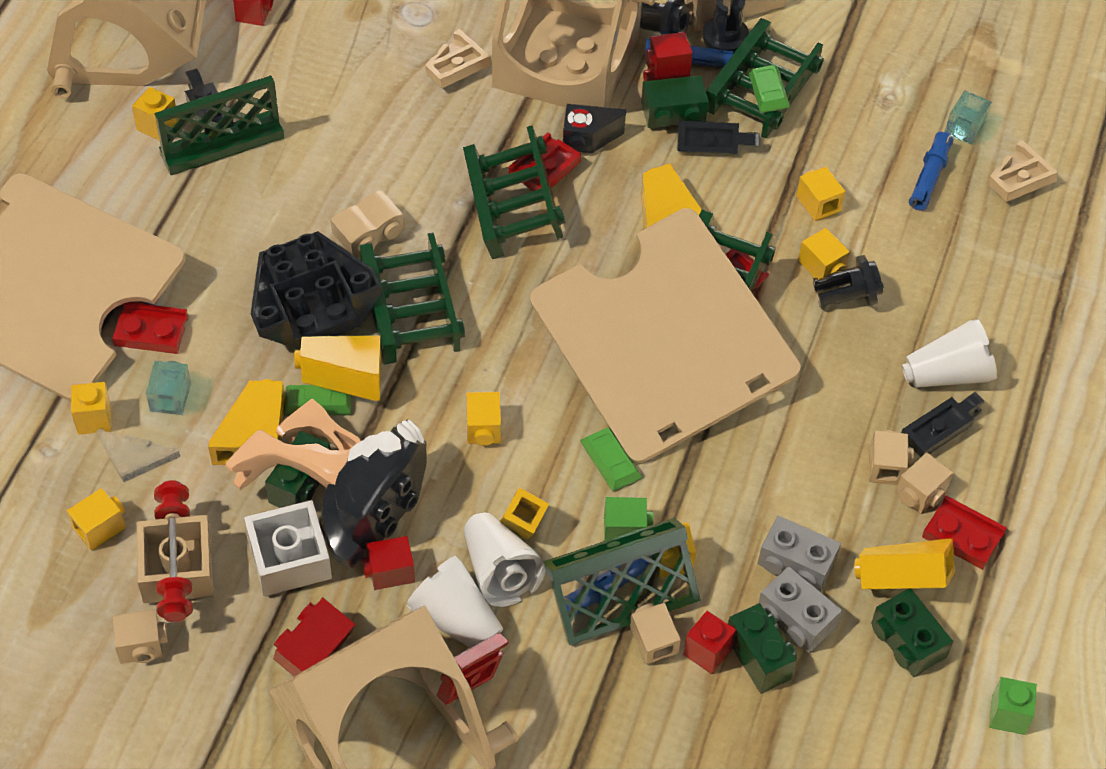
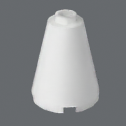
M970 320L906 356V364H902V371L906 382H913L915 387L986 383L996 380L997 370L994 356L989 354L987 345L990 343L980 320Z
M478 513L470 517L464 526V536L479 590L487 602L492 606L499 607L514 605L522 601L519 596L529 590L531 594L536 591L543 581L546 571L540 555L492 514Z
M456 556L442 563L437 568L439 572L432 578L428 576L407 601V607L411 612L426 606L437 628L468 648H472L503 631L502 625L462 561Z

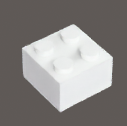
M312 500L244 517L247 536L263 596L332 579L329 555Z

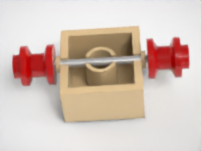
M175 480L165 481L154 490V499L161 503L154 510L156 520L136 521L137 583L143 603L159 602L156 606L157 614L168 622H181L192 614L193 603L188 599L214 596L212 534L208 516H190L189 507L183 504L189 498V489Z

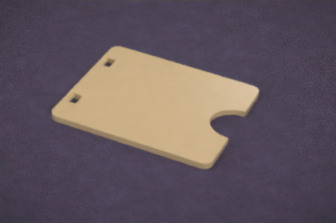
M18 173L10 177L0 190V205L3 202L8 205L0 215V366L71 402V385L96 383L117 355L114 350L104 343L101 335L102 324L108 313L115 307L132 301H143L154 305L184 265L185 255L182 249L27 174Z
M688 208L681 209L636 233V238L641 247V255L635 268L628 274L618 278H602L590 273L580 263L535 287L530 293V302L533 309L605 423L611 429L631 461L636 464H642L792 382L800 374V362L701 218L694 210ZM763 376L768 384L751 393L748 384ZM675 425L680 433L662 441L659 433Z

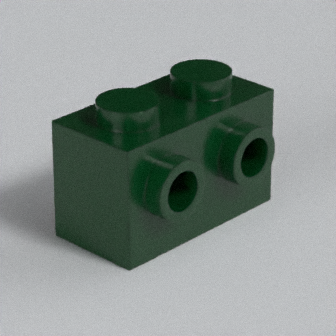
M701 75L643 81L641 103L648 128L678 125V120L706 121L709 101Z
M300 431L291 443V445L317 443L331 450L329 443L303 431ZM277 464L265 481L268 502L278 508L310 501L320 485L317 480L306 473L282 464Z
M911 588L878 605L875 609L871 622L874 633L881 641H885L893 651L897 663L902 668H906L913 677L948 657L954 641Z
M760 603L730 616L728 624L736 629L732 649L760 694L791 680L797 655L792 644L789 641L785 642L778 632L779 628L774 616L771 613H766Z

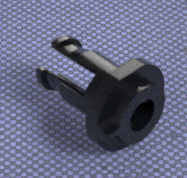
M667 0L665 4L654 2L653 6L642 3L640 28L643 30L660 32L661 35L686 33L688 26L692 25V21H689V8L685 5L684 0Z
M716 0L714 18L710 19L703 28V41L708 48L733 51V54L749 34L748 27L742 22V10L745 6V0H731L729 14V9L723 5V0Z
M865 255L857 256L856 267L831 273L825 278H813L815 293L850 284V286L818 294L819 307L822 309L825 308V305L831 303L841 304L865 297L869 306L877 304V295L883 294L884 285L881 281L876 262L874 260L868 262Z

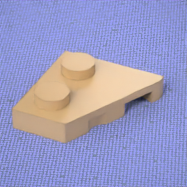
M461 29L453 33L454 40L449 45L443 44L438 50V54L425 64L426 74L441 89L491 65L490 55Z
M1021 140L1016 144L1014 153L1011 156L1007 155L1002 161V165L997 167L990 175L989 186L1008 202L1056 182L1058 172L1027 143Z

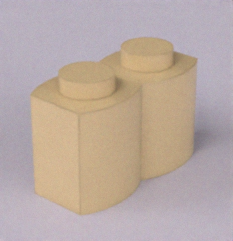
M383 191L370 194L357 205L345 208L330 220L332 234L355 257L360 256L359 245L372 243L374 249L379 242L398 237L405 228L403 213Z

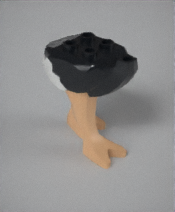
M310 399L278 426L276 433L284 439L288 438L286 443L279 441L263 430H258L231 456L225 465L232 473L238 472L233 483L239 490L248 486L265 470L276 464L288 465L298 469L326 487L322 507L326 543L335 560L352 569L362 559V549H367L366 543L389 538L395 532L399 520L406 511L410 512L416 506L426 470L427 443L423 438L421 430L408 419L398 423L391 431L371 435L360 441L357 436L341 428L332 420L320 404L314 399ZM303 431L316 438L326 437L337 450H329L317 443L305 445H291L298 433Z

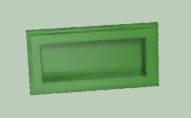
M776 65L760 67L750 71L749 77L760 113L790 107L779 69Z
M314 385L286 386L285 416H290L310 399H314L320 404L328 415H351L350 394Z
M609 427L580 440L613 492L642 479L641 474Z

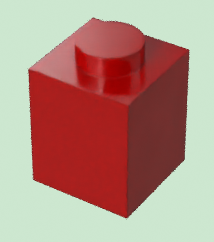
M408 536L366 543L368 557L362 558L365 579L372 578L374 590L415 583L414 562Z
M706 610L686 635L683 655L710 674H713L732 650L736 629Z

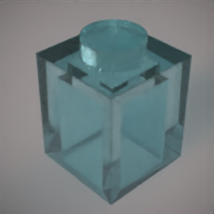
M965 90L949 114L945 132L957 139L972 144L986 123L992 102Z
M154 361L146 390L150 412L183 415L191 385L187 364H181L176 361Z

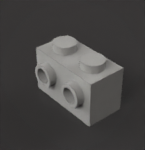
M777 516L761 546L757 564L775 575L781 574L789 566L821 592L837 560L841 543L781 516Z
M789 566L761 592L759 603L766 613H771L774 616L778 627L787 634L789 640L798 647L802 646L809 653L837 628L842 610Z

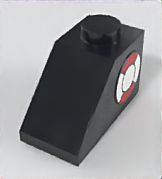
M567 104L563 142L578 152L593 153L624 134L626 109Z

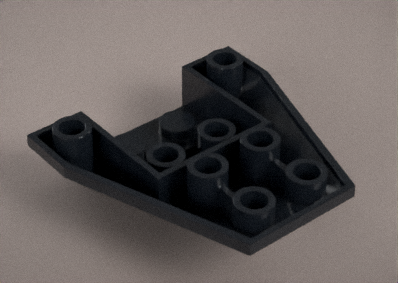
M319 231L311 234H303L297 239L284 244L273 245L267 250L259 252L250 314L259 337L300 350L302 337L338 336L359 328L381 294L382 288L372 268Z

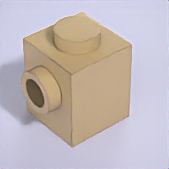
M891 430L874 431L869 449V482L899 484L901 475L913 463L914 450L908 447V434L897 433Z
M926 452L901 475L895 494L900 497L905 505L913 507L922 514L930 506L937 507L945 498L953 472Z
M665 602L658 605L652 603L645 604L636 609L635 613L631 614L630 628L645 664L679 653L681 640Z
M156 609L112 616L115 649L120 664L130 662L148 663L155 658L163 657L162 644L168 643L167 626L165 621L159 622Z

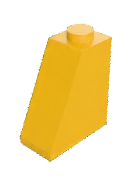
M670 163L651 168L643 173L641 201L644 229L684 208L694 210L699 216L702 209Z
M380 336L302 337L301 349L295 350L294 353L295 369H301L302 383L373 401L380 400L382 363Z
M264 379L261 381L250 380L209 440L208 448L212 465H226L231 456L258 430H263L282 442V437L276 431L278 426L284 421L285 392L283 381Z
M953 539L864 548L859 554V558L855 559L856 579H861L862 589L946 588L955 574Z

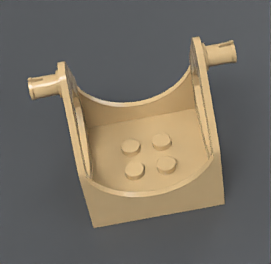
M72 0L57 16L47 67L48 74L54 79L51 89L52 93H56V97L67 98L71 94L72 84L144 86L197 58L206 0ZM88 17L108 21L122 27L142 44L147 53L149 65L140 70L95 68L82 65L79 60L73 58L70 54L75 22Z
M500 0L492 37V88L565 108L567 104L608 107L639 38L642 3L653 6L655 0H616V4L608 5L592 4L581 0H522L513 26L504 40L503 33L511 0Z
M426 606L389 622L269 690L311 769H325L314 752L315 735L325 749L333 769H347L338 751V738L342 719L349 704L359 691L378 677L403 679L424 689L433 704L484 769H494L496 767L495 754L518 742L517 734L508 721L503 722L502 725L486 734L471 688ZM428 669L443 673L453 680L468 726L450 703L445 705L436 697L439 689L433 682Z

